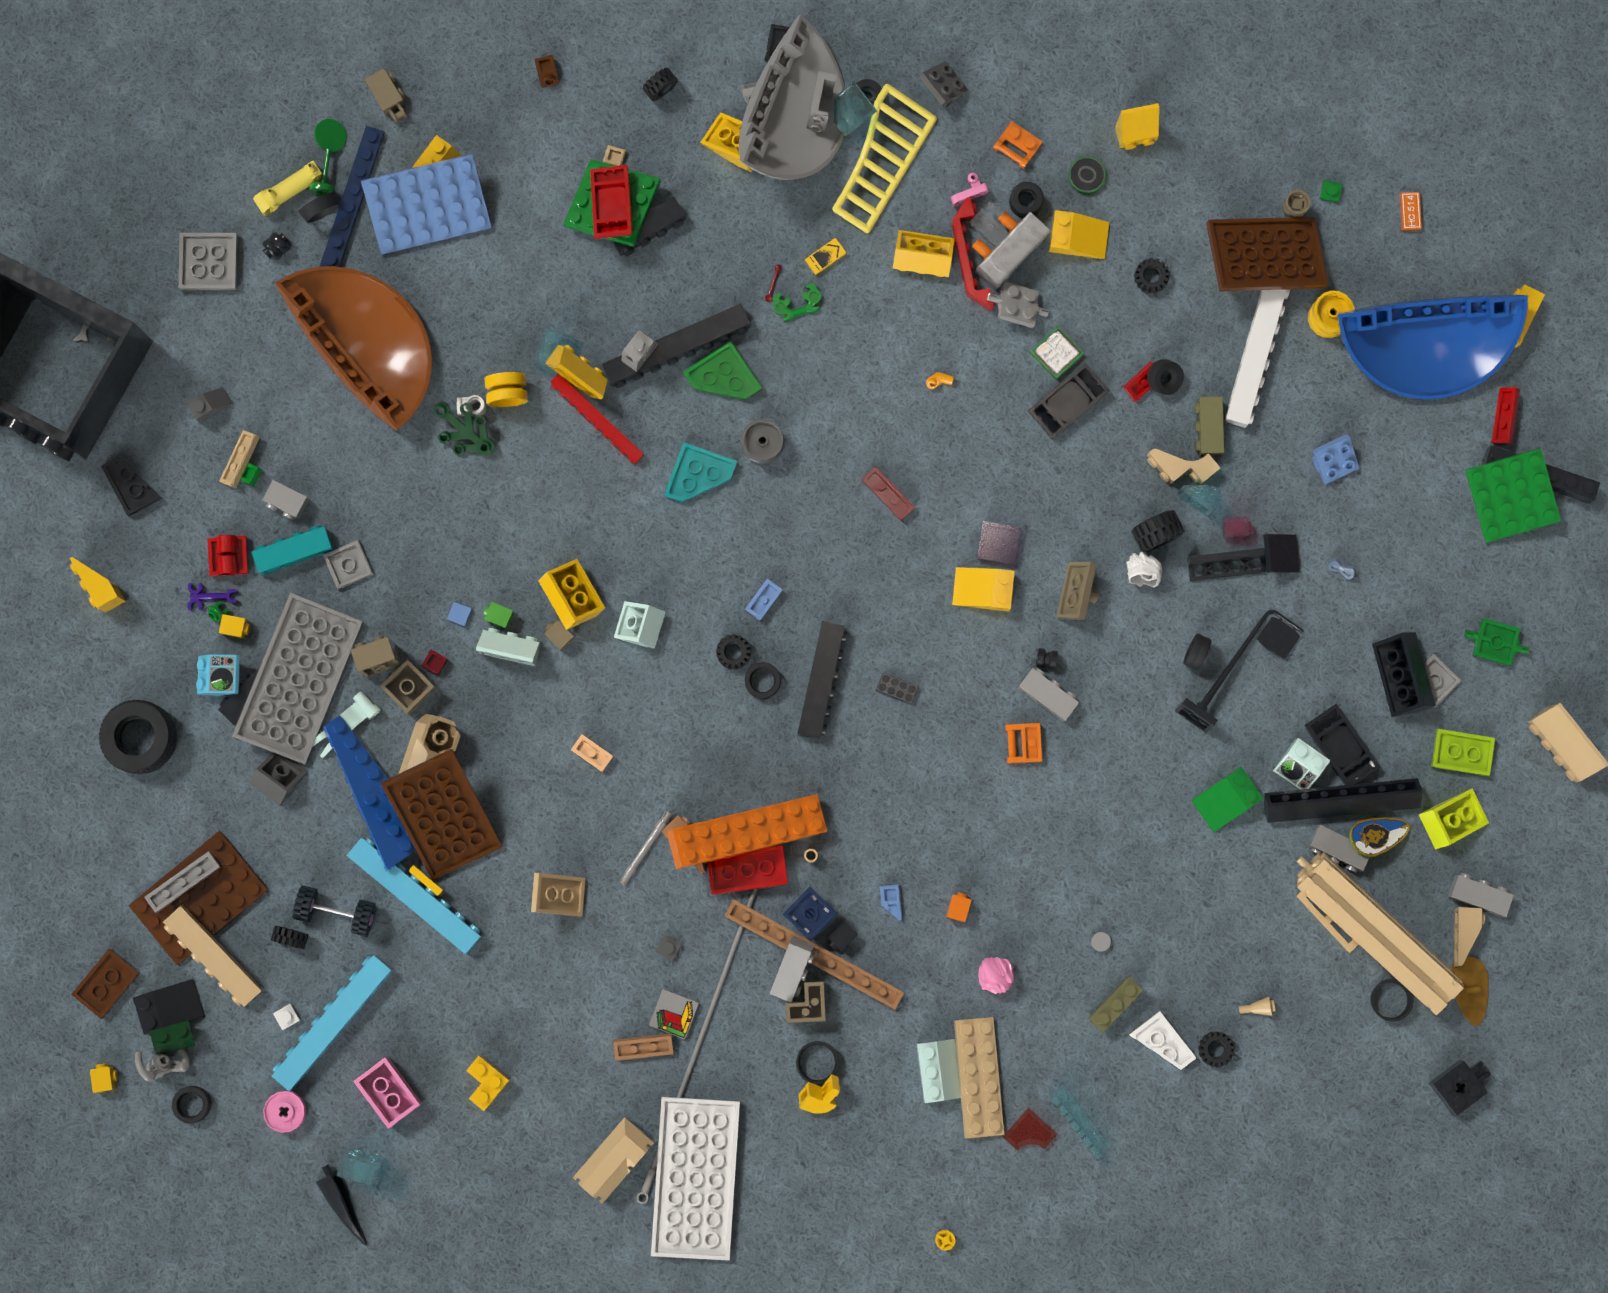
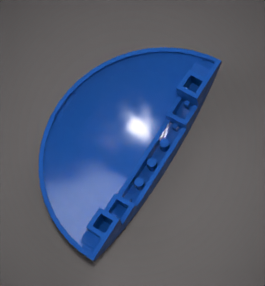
M1528 295L1464 296L1398 302L1338 313V322L1341 336L1349 355L1369 379L1382 388L1401 396L1415 399H1440L1461 394L1474 388L1493 375L1503 365L1515 348L1522 333L1528 308Z

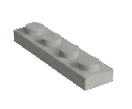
M208 851L146 895L145 899L154 912L158 913L221 867L211 852Z

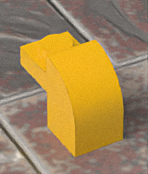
M831 1074L822 1087L808 1082L798 1094L799 1108L816 1114L826 1113L836 1107V1097L840 1092L838 1076Z

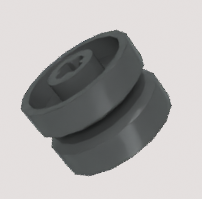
M757 419L750 422L744 428L742 433V450L751 462L758 465L770 464L781 455L783 450V434L774 422L767 419ZM764 439L766 440V442H765L764 444H760V443H759V440H760V441H763Z

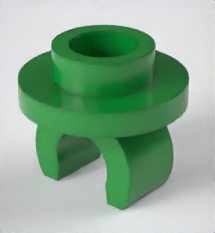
M221 601L217 602L215 606L211 605L208 607V616L213 621L221 622L222 614L227 615L229 612L228 608L224 611L219 609L222 605Z

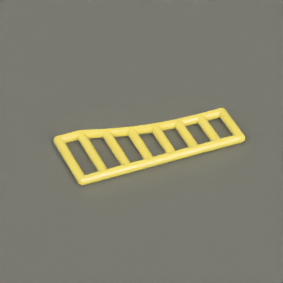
M885 84L874 101L872 116L860 157L842 193L834 204L833 211L863 232L869 233L936 123L937 117L890 84ZM887 94H891L926 118L928 121L924 128H920L883 103ZM880 110L918 135L914 145L878 121ZM876 129L909 151L904 161L873 140ZM870 148L900 167L895 177L867 158ZM863 166H866L890 182L886 192L860 176ZM856 182L881 199L876 208L851 192ZM846 199H849L871 214L866 224L841 208Z

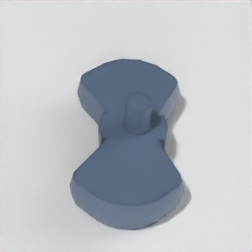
M1337 557L1332 558L1328 562L1329 571L1339 572L1347 580L1352 579L1356 574L1355 566L1341 564Z

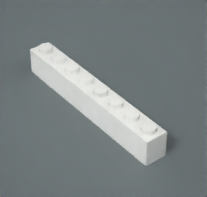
M1290 289L1261 290L1224 418L1226 423L1246 428L1248 424L1253 422L1255 413H1252L1253 406H1257L1260 395H1257V392L1264 384L1265 377H1262L1263 371H1267L1270 359H1267L1269 352L1272 353L1275 345V342L1272 341L1273 336L1278 334L1280 324L1277 322L1279 317L1283 316L1285 310L1283 301L1288 298Z

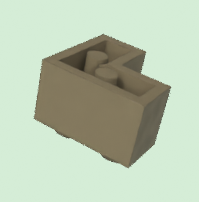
M824 982L804 983L805 1002L786 1003L787 1023L826 1021Z

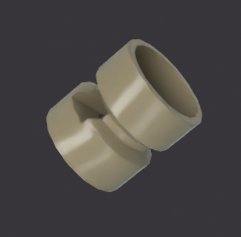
M1302 190L1290 192L1282 205L1284 216L1287 218L1303 217L1310 206L1308 194Z

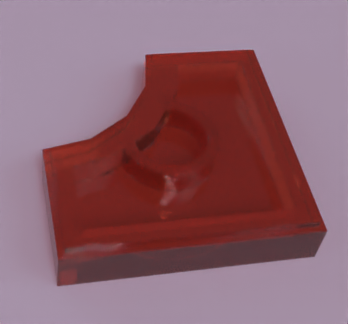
M1027 1108L1002 1137L1016 1150L1029 1144L1039 1145L1045 1149L1058 1134L1033 1111Z

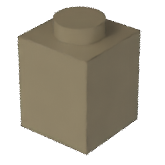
M558 620L555 623L553 621L550 622L545 628L546 632L544 635L561 651L575 639Z

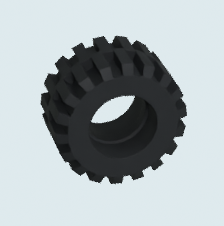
M1168 510L1140 523L1131 532L1141 552H1149L1177 539L1185 530L1175 510Z

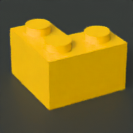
M479 1055L466 1070L481 1083L469 1099L483 1111L488 1109L511 1080L482 1055Z

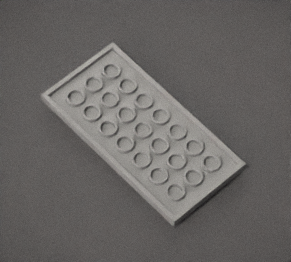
M290 593L232 737L305 764L363 621Z

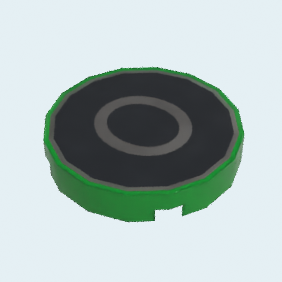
M1091 156L1078 158L1070 166L1068 172L1069 183L1073 189L1082 194L1097 192L1105 181V168L1098 159Z

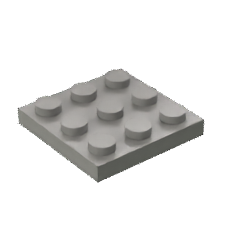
M180 233L179 290H237L238 234Z

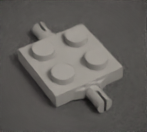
M1004 281L1001 284L1000 295L989 293L987 296L988 301L998 304L999 319L1033 328L1036 325L1037 315L1047 317L1049 314L1048 309L1038 306L1039 291Z

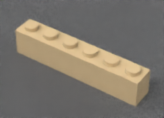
M183 904L163 921L165 930L170 935L175 934L179 939L177 942L184 949L188 948L192 952L191 957L197 963L201 962L206 967L204 970L210 977L215 976L220 981L218 985L225 992L228 990L233 995L231 998L238 1006L242 1005L245 1007L262 991L263 988Z

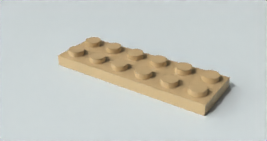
M993 1017L954 1020L964 1136L967 1139L1004 1135Z

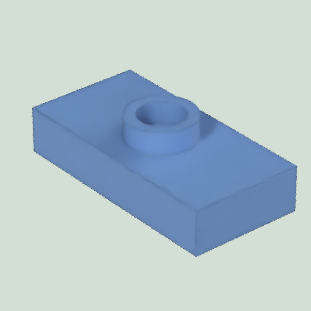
M767 579L747 605L745 611L761 621L783 589Z

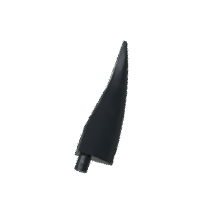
M329 1164L322 1167L326 1176L316 1181V1184L343 1224L360 1242L366 1245L367 1241L355 1215L348 1187L340 1171L333 1172Z

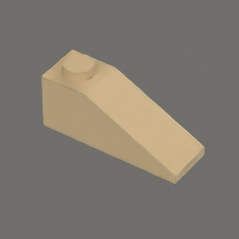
M1455 908L1454 967L1463 965L1482 929V925L1485 923V914L1482 913V908Z

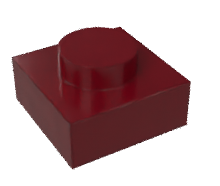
M431 649L421 666L439 676L448 659Z

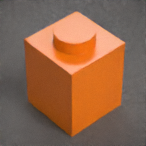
M957 892V895H952L946 914L947 918L965 923L972 901L968 899L967 894Z

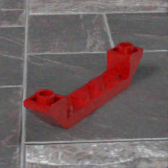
M971 197L966 198L952 219L951 225L966 295L990 311L993 310L996 303L987 300L988 294L991 293L990 288L975 291V289H978L976 278H972L971 271H974L972 259H968L967 253H970L968 241H964L963 236L966 235L964 223L961 224V222L973 220L974 214H977L975 202L972 203Z

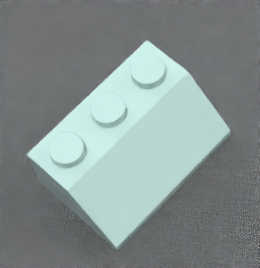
M489 628L488 631H482L476 651L481 655L536 666L541 644L534 637L526 636V639L518 638L519 634L507 632V635L500 634V630Z
M955 1039L917 1044L924 1103L961 1098Z

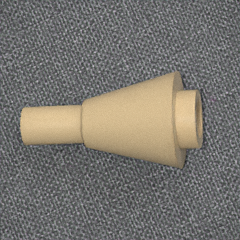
M1270 997L1254 1002L1251 1005L1239 1006L1240 1014L1254 1013L1272 1016V1012L1276 1011L1274 1000H1270Z

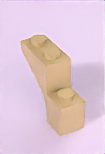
M1152 449L1147 454L1149 464L1153 468L1157 467L1161 472L1159 475L1162 480L1170 484L1189 471L1192 481L1198 482L1201 485L1220 469L1209 453L1196 461H1186L1158 449Z

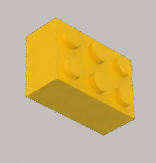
M578 559L546 572L538 580L566 630L597 617L605 609Z

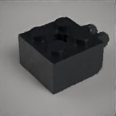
M1459 1060L1429 1082V1085L1452 1115L1458 1116L1488 1093L1481 1082L1491 1075L1490 1071L1483 1072L1479 1077H1476L1474 1074L1475 1071L1483 1066L1484 1063L1482 1061H1478L1469 1068L1465 1061ZM1456 1084L1461 1085L1460 1092L1455 1091L1457 1089Z

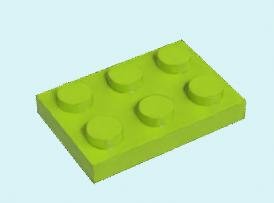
M1436 729L1431 767L1490 776L1495 738Z

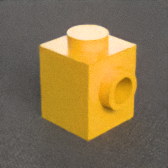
M107 1063L95 1065L96 1069L90 1070L93 1093L115 1090V1081H118L117 1070H114L113 1066L108 1067Z

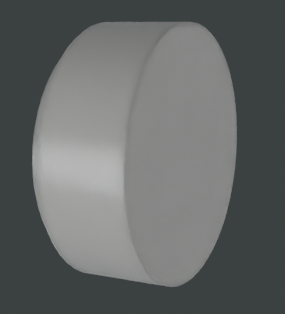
M1098 932L1092 936L1091 945L1096 951H1106L1110 947L1111 939L1106 933Z

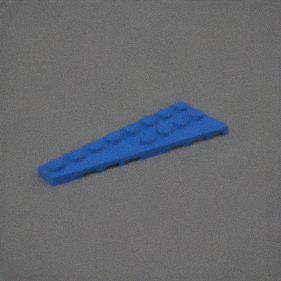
M339 715L327 723L323 729L331 747H333L339 766L343 769L346 782L350 785L360 814L367 824L370 837L374 840L377 853L384 863V869L388 871L415 852L416 849L381 786V782L388 778Z

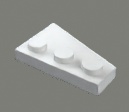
M1161 1011L1157 1012L1129 1034L1180 1070L1196 1059L1194 1053Z

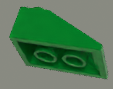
M1239 767L1191 801L1210 829L1215 832L1264 798L1243 768Z

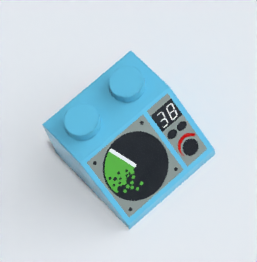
M240 655L199 656L197 662V694L212 696L238 694Z

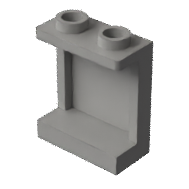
M818 71L806 128H810L815 132L825 131L829 113L819 111L821 95L832 98L837 75Z

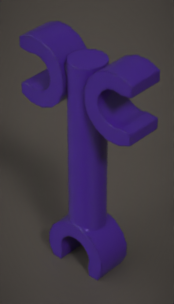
M192 583L188 584L190 592L188 610L192 611L194 603H198V610H202L203 604L201 601L228 600L232 604L238 603V600L231 599L232 593H238L236 589H230L227 593H201L203 591L202 583H199V588L196 591L192 589Z

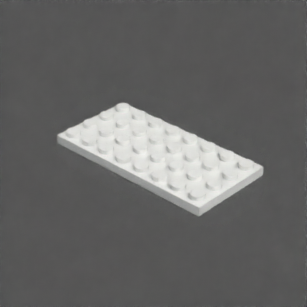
M661 1097L651 1256L730 1260L740 1101Z

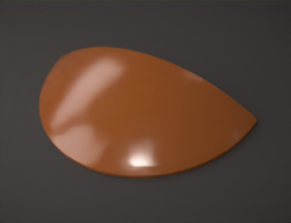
M344 267L309 268L290 274L275 282L286 305L309 341L345 386L369 410L396 431L414 415L426 394L432 366L431 348L427 333L418 314L409 302L382 280L370 274Z

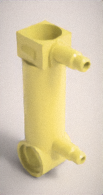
M311 161L272 188L265 189L256 194L253 200L264 216L269 215L277 210L279 205L305 190L312 183L322 180L323 174L315 162Z

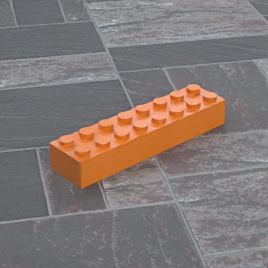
M818 794L674 828L667 831V836L677 870L820 835L827 832Z

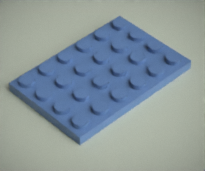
M472 153L361 180L381 255L491 228Z

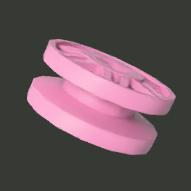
M291 1091L277 1092L270 1096L263 1109L267 1125L274 1131L281 1133L291 1132L299 1128L307 1114L306 1104L297 1093ZM282 1107L289 1108L287 1112L288 1116L281 1115V1113L283 1112V1110L281 1109Z

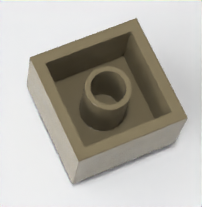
M408 659L380 685L409 716L437 689Z

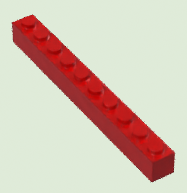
M557 374L550 381L551 387L555 391L558 390L560 392L559 395L563 399L567 398L569 400L568 403L572 407L575 406L577 408L576 411L580 415L586 416V421L592 422L594 424L593 427L597 431L600 430L605 439L609 438L611 440L610 443L614 447L617 446L623 456H628L629 462L637 464L644 457V454L560 374Z

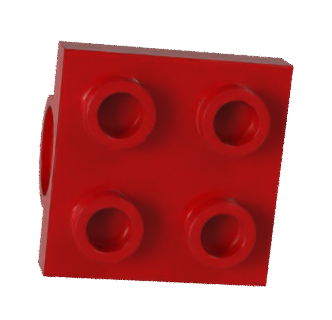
M219 535L214 538H207L210 577L249 574L246 535Z

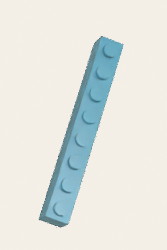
M361 837L346 856L464 954H468L482 936L479 934L481 930L474 924L469 926L464 922L466 918L458 911L453 913L449 909L451 907L449 903L443 899L439 901L435 898L436 894L428 887L426 889L420 885L421 881L414 875L410 877L406 874L405 871L407 869L400 863L386 871L384 863L377 853L374 841L369 837L367 839Z
M368 956L363 961L362 965L364 967L359 972L355 971L349 978L351 982L348 986H343L337 992L338 998L326 1005L324 1008L325 1013L322 1017L318 1016L311 1023V1026H313L309 1032L305 1031L298 1039L300 1043L296 1047L292 1046L285 1054L287 1058L284 1062L280 1061L273 1068L274 1074L271 1077L288 1091H292L392 973L393 969L378 956Z

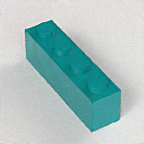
M317 525L310 528L309 532L292 534V538L286 540L285 538L275 540L272 545L267 546L263 544L257 546L256 550L252 551L258 573L265 575L331 552L334 548L327 528Z

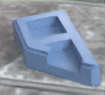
M899 884L880 886L881 906L899 921L902 920Z

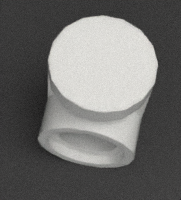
M473 395L457 398L458 417L464 416L460 412V406L466 402L471 405L476 402L481 404L478 410H472L473 417L484 415L486 412V404L480 396ZM464 406V410L468 412L469 408Z

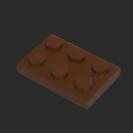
M108 949L71 995L96 1016L103 1019L140 972L112 949Z

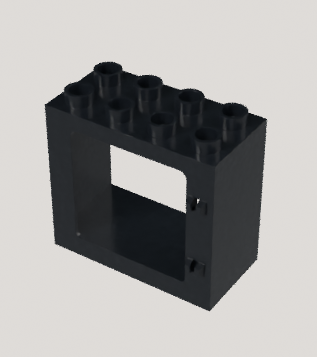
M0 253V358L34 300L42 302L117 342L66 432L0 398V426L8 427L19 436L36 445L37 443L49 449L51 453L70 462L74 453L87 459L153 340L134 322Z

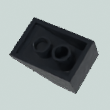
M193 979L133 997L144 1035H149L150 1031L204 1016Z

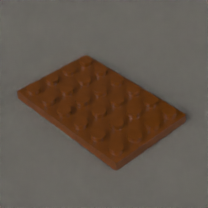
M1315 217L1212 219L1206 222L1219 292L1327 288L1329 285Z
M453 749L381 782V786L432 880L502 847Z
M218 831L128 906L175 964L179 965L192 952L188 948L184 949L177 942L179 940L175 934L170 935L165 930V924L163 923L177 908L183 904L214 936L264 895L268 889L222 832ZM211 852L221 868L161 911L155 913L145 899V896L205 853Z

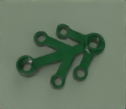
M439 402L434 406L433 411L438 418H445L460 431L441 432L438 435L441 443L460 439H470L475 443L469 445L456 444L453 447L454 454L459 456L464 452H478L482 456H490L494 452L495 444L488 438L486 426L488 420L485 415H479L475 418V424L479 427L480 437L474 432L473 407L470 403L466 402L460 406V412L464 415L465 424L450 413L448 403ZM464 406L469 408L468 412L464 410ZM438 408L443 409V414L438 412ZM479 418L484 420L483 424L479 423ZM442 434L447 436V440L442 438ZM483 444L487 445V450L482 448ZM457 446L462 448V452L457 451Z

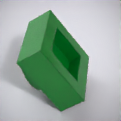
M1324 180L1319 199L1338 203L1343 184Z
M248 463L240 480L254 487L263 470Z

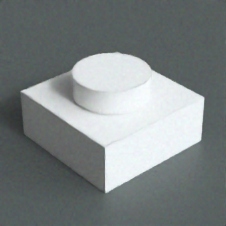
M288 1004L273 1013L282 1030L300 1021L292 1004Z

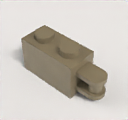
M383 68L364 79L385 116L390 114L396 124L399 123L398 120L407 118L402 109V106L405 105L403 101L405 96L400 88L396 89L393 83L396 81L391 72L386 73ZM399 108L400 111L393 114V111Z

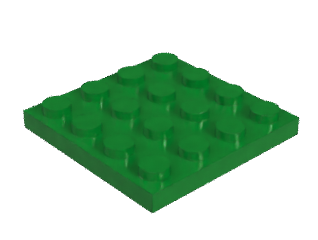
M590 159L563 223L565 228L594 236L590 169L612 167L614 165ZM629 170L633 218L632 235L604 239L634 247L661 180L658 177Z
M1541 448L1465 469L1485 543L1561 522Z

